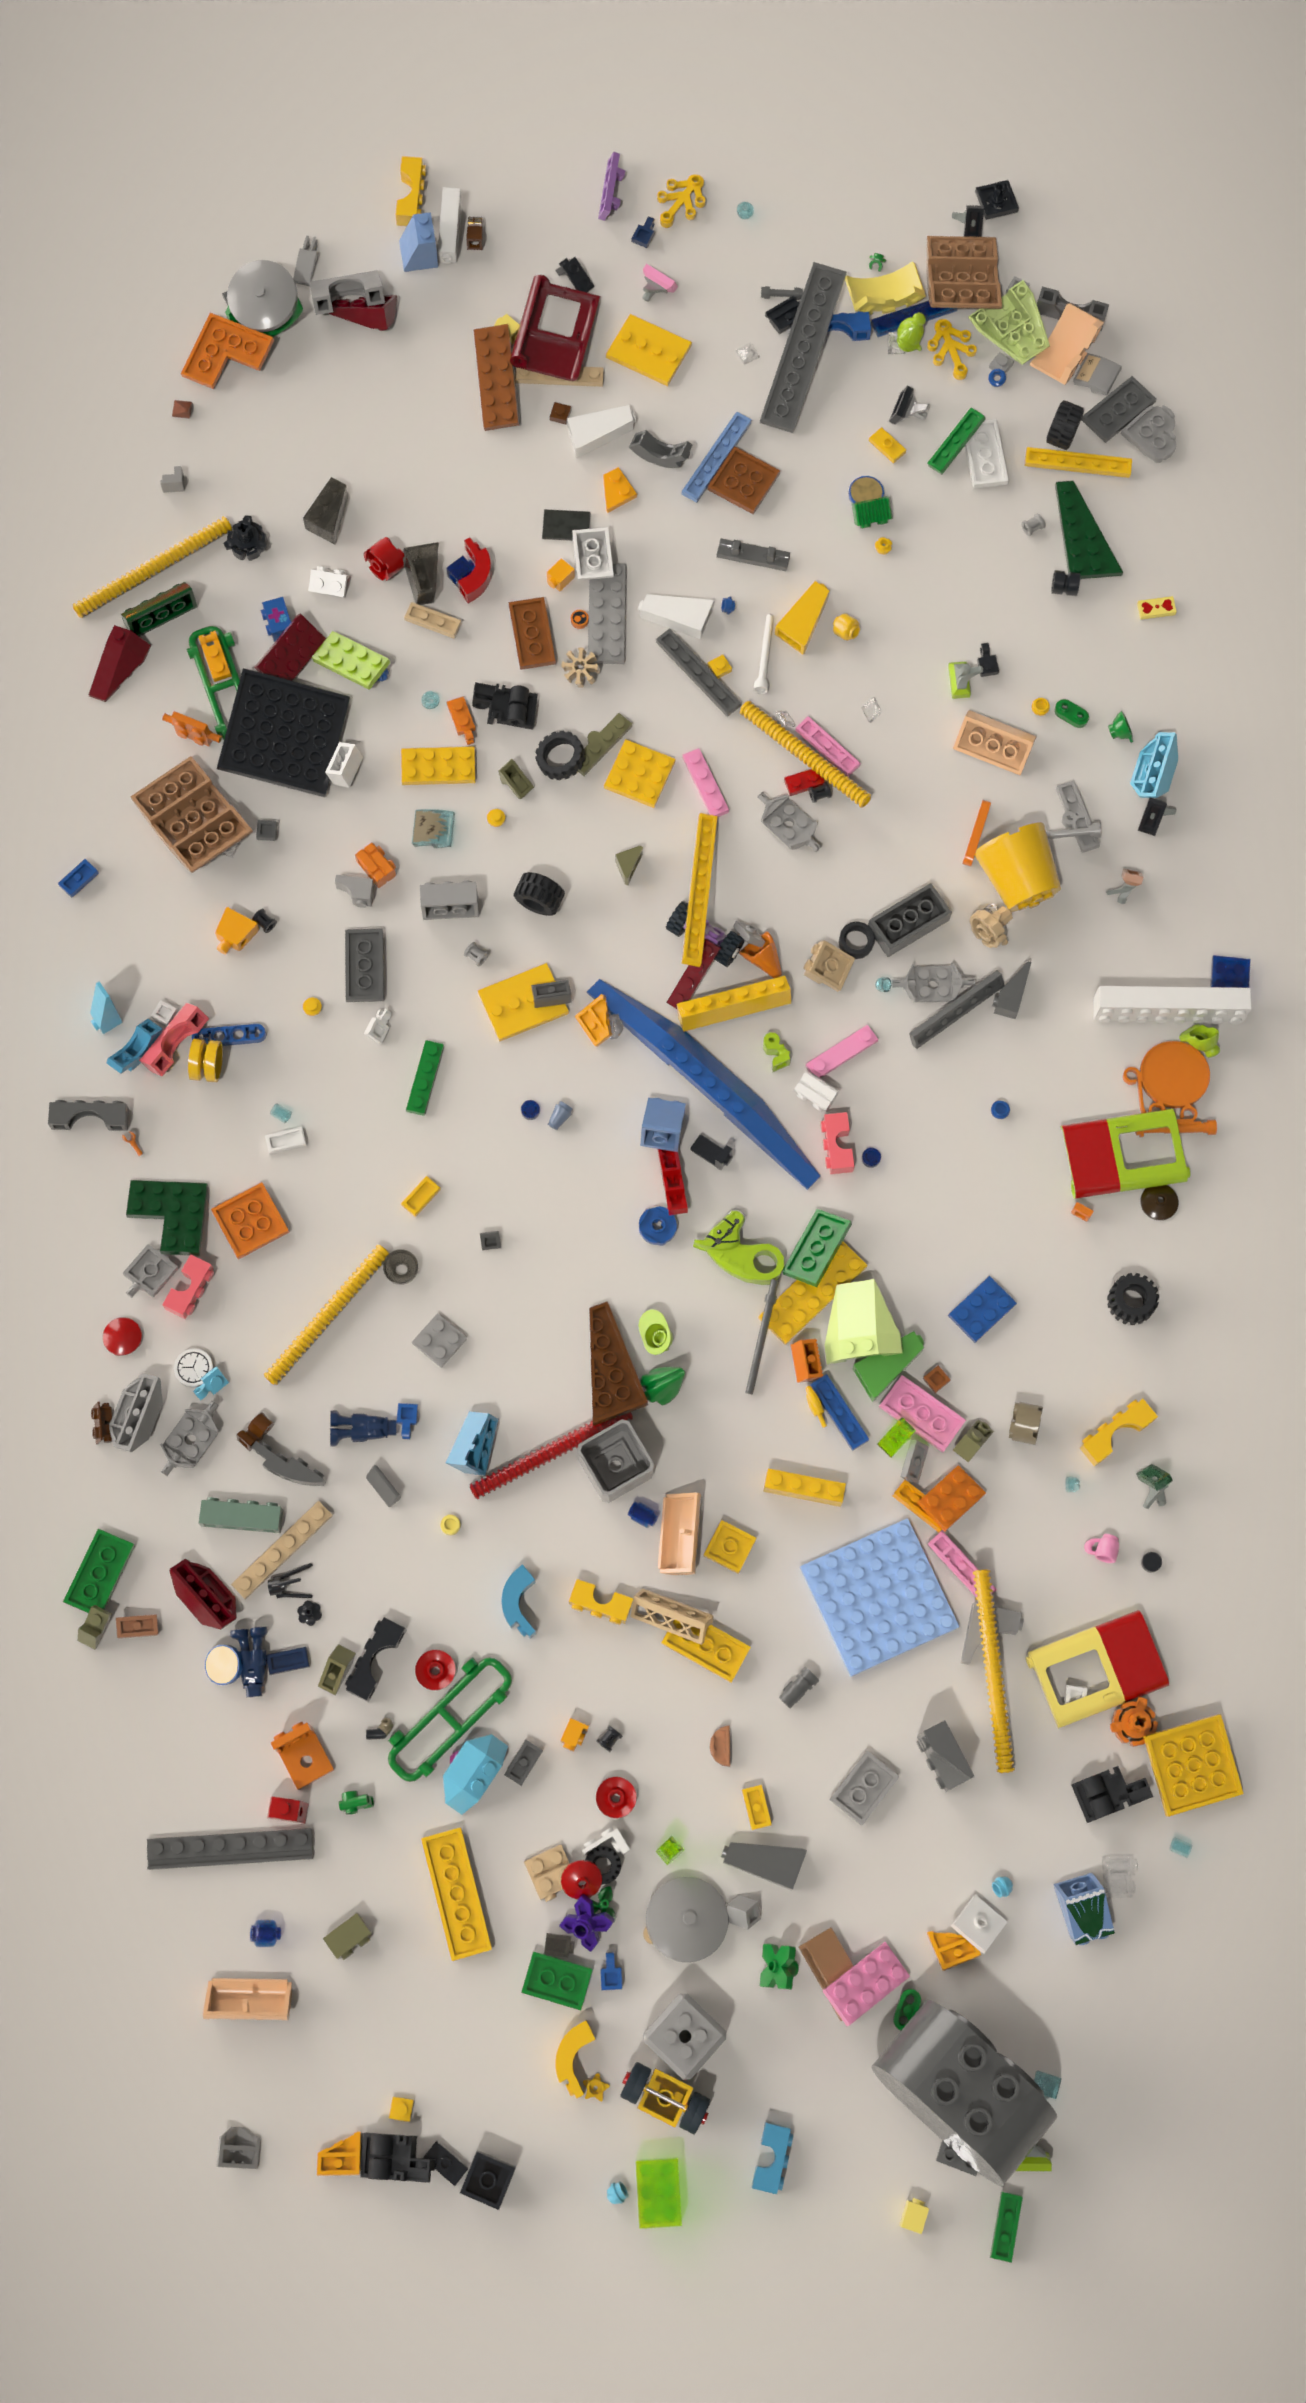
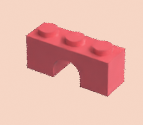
M847 1112L825 1114L820 1125L821 1132H825L826 1138L823 1139L824 1151L827 1150L828 1157H825L826 1169H830V1174L853 1172L854 1159L852 1149H842L836 1144V1140L839 1137L848 1136L849 1134Z
M190 1254L181 1272L185 1277L191 1279V1285L185 1291H177L171 1288L162 1304L165 1310L183 1319H186L188 1315L190 1316L195 1309L194 1304L197 1298L200 1299L204 1293L205 1288L203 1287L207 1281L210 1282L214 1275L212 1265Z

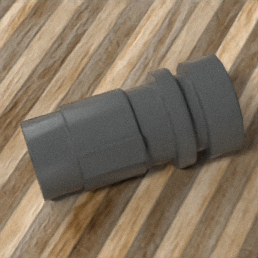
M806 1667L801 1671V1675L798 1674L796 1676L797 1679L794 1682L791 1681L783 1689L784 1693L779 1697L790 1709L808 1690L813 1688L812 1685L815 1686L819 1682V1679Z

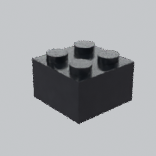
M477 2150L460 2194L499 2210L516 2166Z

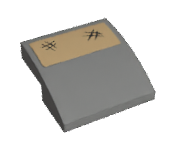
M1087 353L1073 379L1074 385L1089 387L1092 393L1108 395L1122 367L1109 359Z

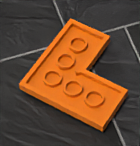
M210 313L183 367L181 375L184 378L214 389L228 359L260 371L274 339L271 336Z

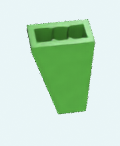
M913 1331L901 1338L903 1354L868 1356L853 1365L854 1373L872 1402L921 1354L924 1349V1341L919 1334L916 1335Z

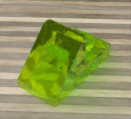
M902 1417L877 1445L892 1458L911 1439L916 1430Z

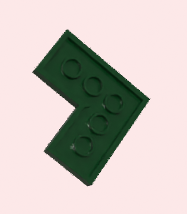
M130 1180L126 1216L127 1218L164 1219L160 1247L161 1254H191L193 1256H200L208 1184Z

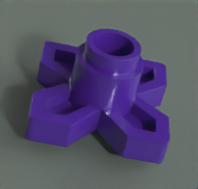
M583 1894L574 1905L576 1914H568L559 1926L566 1933H573L575 1937L581 1939V1945L592 1952L600 1941L598 1931L607 1932L615 1919L607 1912L594 1914L593 1901Z

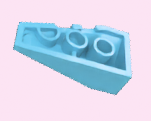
M99 981L95 986L90 1011L93 1018L91 1023L96 1031L100 1029L105 1034L123 1022L110 996Z

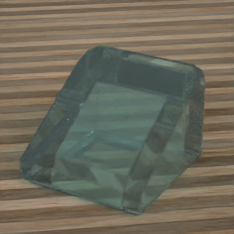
M1037 2071L1034 2081L1042 2089L1044 2096L1053 2099L1057 2098L1062 2078Z

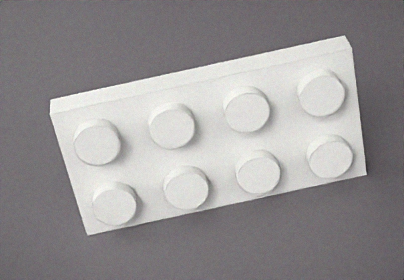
M997 419L985 420L965 445L973 489L1008 485L1009 482Z

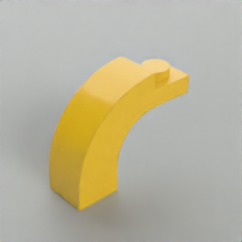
M587 2020L573 2027L564 2036L558 2047L555 2060L559 2083L567 2079L569 2082L566 2084L570 2096L575 2095L576 2099L583 2096L584 2093L573 2070L575 2054L581 2047L596 2040Z

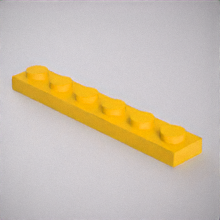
M1027 447L1025 466L1130 478L1132 459Z

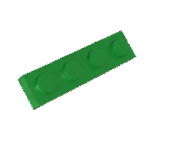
M970 408L928 461V466L942 475L985 421V416Z
M425 1040L406 1112L425 1116L444 1044Z

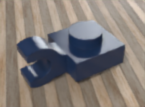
M648 216L644 226L639 224L631 238V242L648 248L654 236L653 228L655 224L653 222L655 219Z

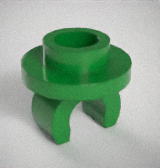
M874 253V255L869 257L872 260L869 264V269L872 270L873 264L877 263L879 265L878 271L881 272L882 263H886V259H884V255Z

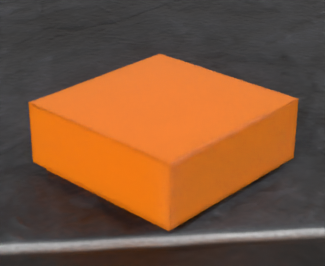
M1076 1202L1071 1214L1088 1222L1094 1211Z

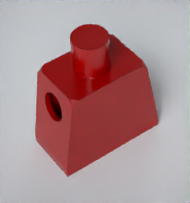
M272 1796L270 1798L267 1819L305 1824L309 1803Z

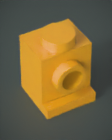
M570 1718L560 1740L561 1743H564L563 1747L574 1752L577 1744L582 1745L586 1735L583 1734V1731L588 1732L589 1726Z

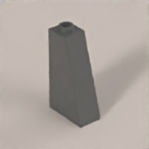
M731 1842L729 1847L725 1845L721 1857L724 1858L723 1863L792 1891L807 1850Z

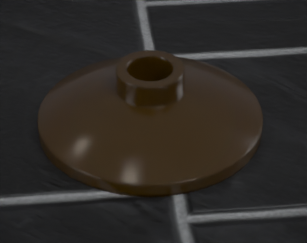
M1163 1185L1146 1188L1141 1195L1140 1204L1143 1212L1148 1217L1154 1220H1166L1176 1213L1179 1200L1176 1192L1170 1186ZM1158 1197H1162L1164 1202H1159Z

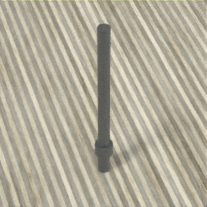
M771 1279L768 1294L765 1295L764 1302L766 1304L745 1393L753 1395L773 1304H776L777 1300L775 1295L779 1281Z

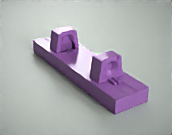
M613 152L607 161L598 219L603 221L606 220L611 209L617 210L620 206L621 200L614 197L613 193L615 181H622L625 176V170L618 167L620 154L617 152Z

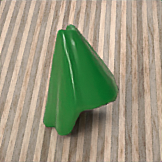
M658 1367L650 1370L649 1374L643 1375L640 1379V1384L646 1389L644 1392L646 1399L651 1403L658 1402L661 1405L670 1403L680 1391L685 1370L680 1367Z

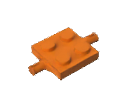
M175 711L172 716L166 713L163 715L162 720L171 723L177 735L183 739L189 738L201 746L203 744L210 746L212 740L218 743L222 740V736L210 731L208 725Z

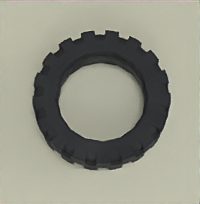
M560 730L557 733L556 731L552 732L549 736L546 735L544 740L539 742V747L536 748L535 753L537 756H535L537 765L543 774L550 779H569V776H574L578 770H581L583 767L582 763L585 762L584 755H586L581 741L569 731ZM561 744L573 746L574 754L568 763L559 767L548 765L547 757L554 747Z

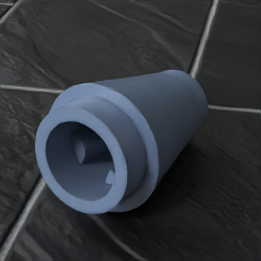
M560 1101L559 1104L555 1105L547 1125L558 1130L572 1115L573 1109Z

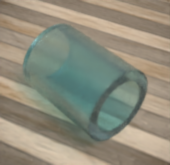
M276 1103L270 1115L286 1123L290 1119L292 1112Z
M1174 1837L1169 1850L1187 1858L1191 1852L1192 1844Z

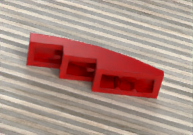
M657 1149L669 1215L688 1213L678 1152Z

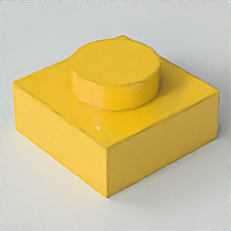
M723 654L707 662L708 668L718 679L732 672V667Z
M393 2096L389 2119L410 2122L414 2100Z

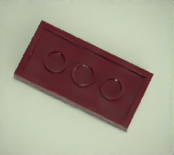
M300 613L254 668L260 673L293 681L326 638Z

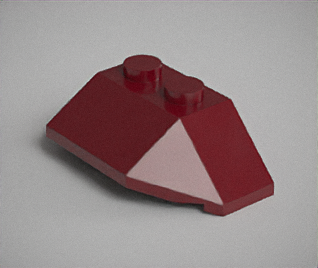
M184 1559L170 1568L169 1572L176 1596L202 1625L221 1630L236 1620L235 1596L209 1567Z

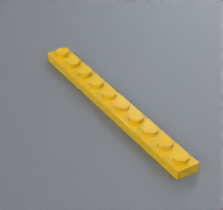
M699 813L681 963L700 967L702 962L717 816Z

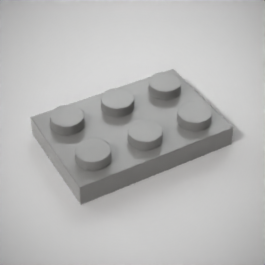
M866 1751L830 1798V1801L862 1826L899 1776Z

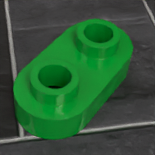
M1061 699L1056 703L1054 712L1057 717L1076 728H1082L1087 725L1089 714L1086 710L1067 699Z
M907 1989L900 1995L893 2016L894 2026L898 2030H902L919 2010L921 1996L916 1990ZM908 1996L914 1998L912 2004L907 2003L906 1999ZM901 2016L907 2018L906 2024L900 2023Z

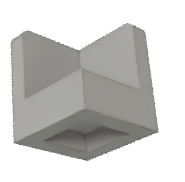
M174 466V474L162 475L160 484L163 492L184 491V474L181 466Z
M738 1895L726 1905L728 1919L731 1924L750 1929L761 1919L759 1902Z

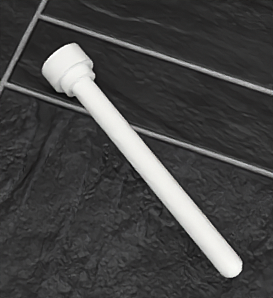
M768 614L766 617L759 678L754 682L753 690L758 694L768 692L769 684L766 680L774 618L772 614Z

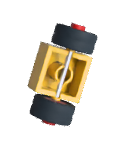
M636 2062L631 2073L627 2071L622 2081V2084L625 2086L620 2097L632 2104H636L643 2091L644 2093L637 2109L674 2128L682 2112H684L679 2127L695 2135L700 2124L704 2125L709 2115L706 2111L710 2104V2099L695 2092L689 2104H686L693 2090L692 2086L656 2068L647 2084L652 2069Z

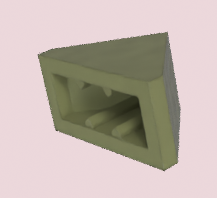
M642 846L615 854V862L625 885H629L642 858Z

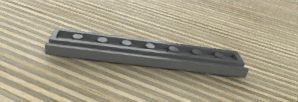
M312 1829L147 1839V1870L313 1859Z

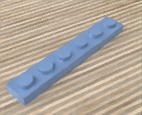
M736 411L683 488V496L696 503L698 502L734 446L738 444L751 425L752 419Z

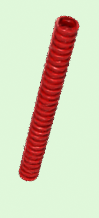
M630 1412L593 1426V1421H590L589 1425L585 1424V1427H579V1430L575 1429L573 1433L569 1432L568 1436L563 1435L562 1439L558 1438V1441H552V1444L548 1443L546 1447L542 1446L541 1450L536 1449L535 1453L530 1452L529 1456L525 1455V1458L513 1461L514 1464L511 1465L509 1463L508 1467L503 1466L502 1470L498 1469L496 1473L492 1472V1475H486L485 1479L482 1477L480 1478L481 1481L478 1482L476 1480L475 1484H469L470 1490L475 1499L478 1500L480 1496L484 1497L486 1493L490 1494V1491H496L497 1487L502 1488L501 1485H507V1482L511 1483L513 1479L517 1480L519 1476L523 1477L524 1473L529 1474L530 1470L534 1471V1468L546 1465L547 1461L550 1463L551 1459L556 1460L557 1456L561 1457L563 1453L567 1454V1451H573L574 1447L577 1449L580 1443L618 1421L633 1420V1415Z

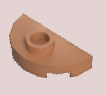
M730 1725L717 1730L713 1734L709 1746L714 1760L726 1767H730Z

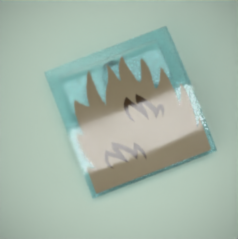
M416 810L412 845L415 847L432 845L434 848L451 847L455 813L446 810Z

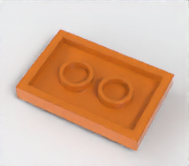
M958 1465L920 1499L917 1504L946 1532L984 1497L986 1492Z

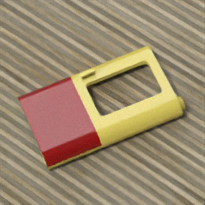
M1139 1610L1028 1652V1657L1025 1658L1030 1669L1033 1668L1037 1674L1058 1729L1169 1686L1167 1674L1145 1619ZM1096 1650L1108 1678L1109 1687L1070 1703L1060 1705L1046 1673V1668L1085 1652Z

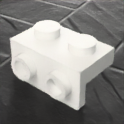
M317 566V569H311L308 591L345 597L349 575L345 574L344 570L334 569V572L327 571V567Z

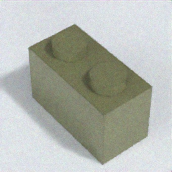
M356 1913L325 1936L323 1940L336 1959L342 1958L345 1960L354 1953L352 1949L357 1945L362 1947L371 1940L369 1936L372 1935V1932L359 1913Z

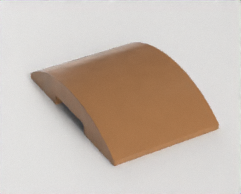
M927 236V288L931 307L1002 309L997 271L996 237Z
M191 756L130 796L156 834L191 873L253 832Z

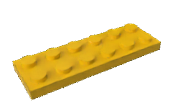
M842 1242L818 1287L796 1280L777 1298L776 1304H773L768 1328L786 1345L834 1299L836 1285L851 1283L868 1265L847 1244ZM761 1313V1314L758 1316V1319H759L761 1322H762L763 1313Z
M461 1827L421 1838L451 1960L456 1961L492 1950Z

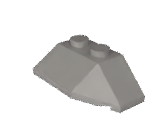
M142 1373L139 1378L123 1389L109 1424L115 1448L133 1452L149 1440L163 1404L161 1379L159 1377Z

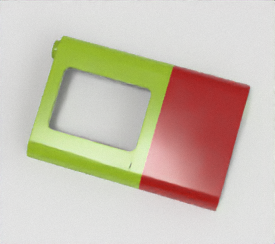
M1173 1109L1060 1126L1064 1136L1072 1176L1071 1192L1074 1199L1187 1182L1191 1176L1190 1168L1186 1167L1176 1115ZM1164 1127L1170 1129L1176 1156L1175 1163L1136 1169L1125 1168L1119 1142L1120 1134Z

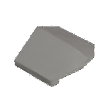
M231 2127L219 2137L216 2167L258 2169L260 2138L244 2127Z

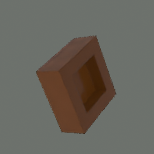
M554 402L549 416L550 421L567 425L571 406Z

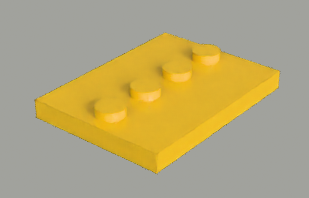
M629 314L608 349L606 358L668 386L690 350L692 342Z
M547 963L478 990L479 997L499 1042L569 1014L566 1004L535 1008L531 985L555 982Z

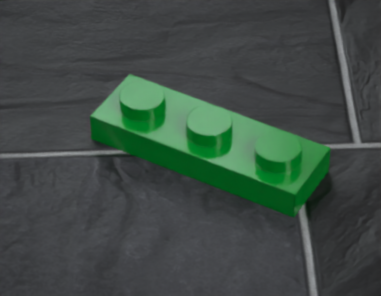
M1001 2191L990 2258L1012 2263L1023 2196Z

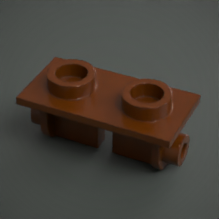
M97 1402L91 1409V1418L95 1423V1427L92 1429L93 1439H96V1445L104 1440V1443H111L112 1437L109 1424H105V1421H111L112 1407L109 1403H102L100 1406V1402Z

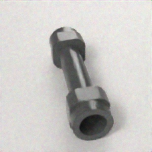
M770 286L761 287V298L769 299L770 296L792 297L794 295L795 299L799 300L803 294V288L794 287V290L770 289Z

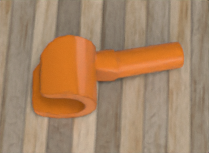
M129 1131L131 1134L130 1140H127L122 1135L123 1140L130 1143L137 1154L141 1156L143 1153L135 1142V1134Z

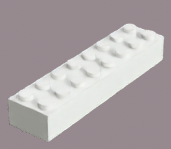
M1099 986L1093 998L1094 1020H1099L1103 1023L1116 1020L1120 1023L1137 1021L1138 1023L1174 1021V1023L1181 1024L1189 1021L1195 1024L1204 1022L1240 1024L1244 1022L1251 1011L1250 988Z

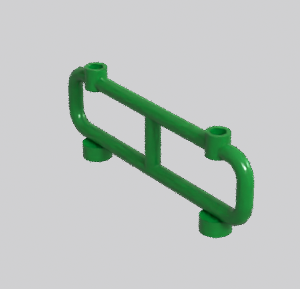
M207 626L194 631L190 635V648L187 649L190 659L194 658L213 710L218 724L214 726L216 733L222 736L224 740L227 727L214 692L234 685L236 691L238 689L240 678L229 650L230 647L236 645L231 632L223 634L222 630L218 627ZM216 631L232 679L211 686L196 640L199 638L198 636Z
M472 1657L461 1668L467 1675L406 1735L399 1729L388 1740L393 1746L388 1755V1763L401 1779L412 1782L418 1780L423 1775L428 1777L435 1770L433 1765L496 1702L500 1705L508 1697L505 1693L511 1687L512 1677L501 1662L495 1658H485L478 1663ZM493 1666L503 1676L504 1683L461 1725L445 1707L485 1667ZM440 1714L455 1732L414 1773H407L397 1763L396 1756Z

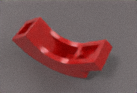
M469 537L464 540V546L474 562L475 568L471 574L458 581V589L467 603L480 597L487 589L491 579V562L486 547L480 549L478 543L473 542Z

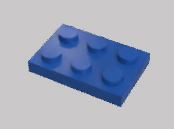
M989 1276L948 1314V1317L976 1343L1017 1303Z

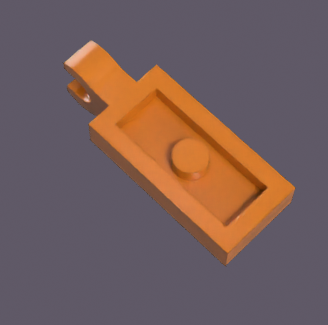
M464 696L447 701V707L458 736L464 734L467 745L473 744L474 737L472 731H475V725Z

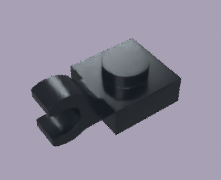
M989 643L981 644V657L977 659L978 666L983 667V672L980 673V676L998 675L999 668L996 655L990 656Z

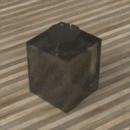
M547 1933L544 1955L569 1958V1954L574 1953L575 1941H571V1936Z

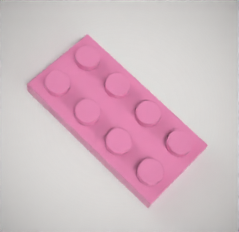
M901 1375L879 1405V1408L942 1453L966 1421L903 1375Z
M884 1942L826 1987L823 1993L846 2026H849L910 1976L888 1944Z

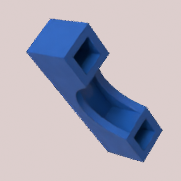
M859 311L856 313L833 314L828 332L834 330L842 331L852 341L870 340L871 325L869 312Z

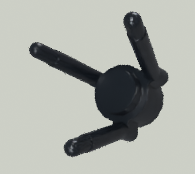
M309 1563L283 1575L275 1576L272 1580H268L270 1596L276 1595L277 1599L283 1597L312 1598V1594L283 1593V1591L287 1590L286 1585L301 1581V1578L285 1581V1578L312 1567L313 1564Z

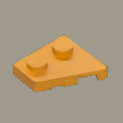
M619 467L603 475L607 513L637 498V493Z
M356 2132L343 2141L341 2140L333 2146L318 2152L317 2176L360 2175L361 2132Z

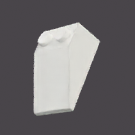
M608 527L572 530L578 581L614 577Z

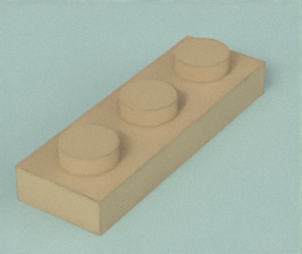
M411 602L404 616L405 621L455 639L461 626V620Z

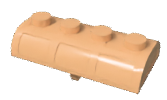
M700 1493L666 1494V1497H663L658 1569H660L662 1574L694 1575L696 1572Z
M212 1978L211 1981H208L203 2019L288 2021L292 2000V1982H288L287 1979Z

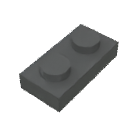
M525 1740L504 1776L522 1786L543 1750Z

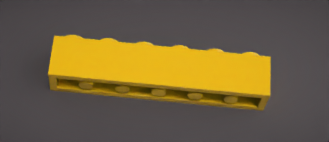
M781 976L677 1004L678 1019L683 1032L784 1006L791 1004V989L786 976Z

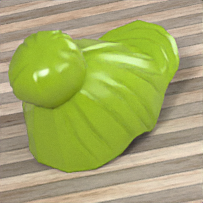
M915 313L913 317L906 318L900 323L897 330V344L901 350L905 352L922 350L920 342L924 334L923 325L926 322L924 314Z
M1195 1024L1179 1036L1181 1042H1188L1195 1049L1205 1052L1208 1058L1220 1053V1048L1217 1045L1219 1030L1214 1027Z

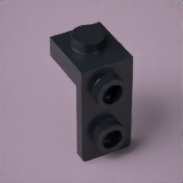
M576 257L569 260L565 258L558 263L560 267L556 269V272L559 276L565 273L576 290L587 293L594 288V284Z
M699 1135L690 1148L693 1153L719 1170H722L725 1165L728 1166L733 1159V1149L726 1145L723 1149L703 1135Z

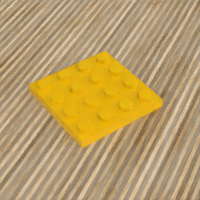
M1221 1714L1143 1736L1167 1817L1244 1794Z

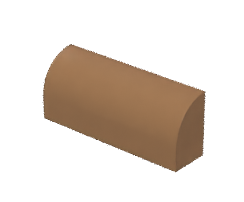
M831 1927L798 1947L822 1990L853 1967L852 1962ZM834 2009L840 2021H843L837 2013V2011Z

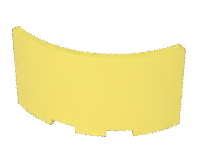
M914 262L895 272L879 277L854 278L846 276L845 278L855 312H869V315L878 311H882V314L896 311L895 308L903 305L909 307L926 297Z

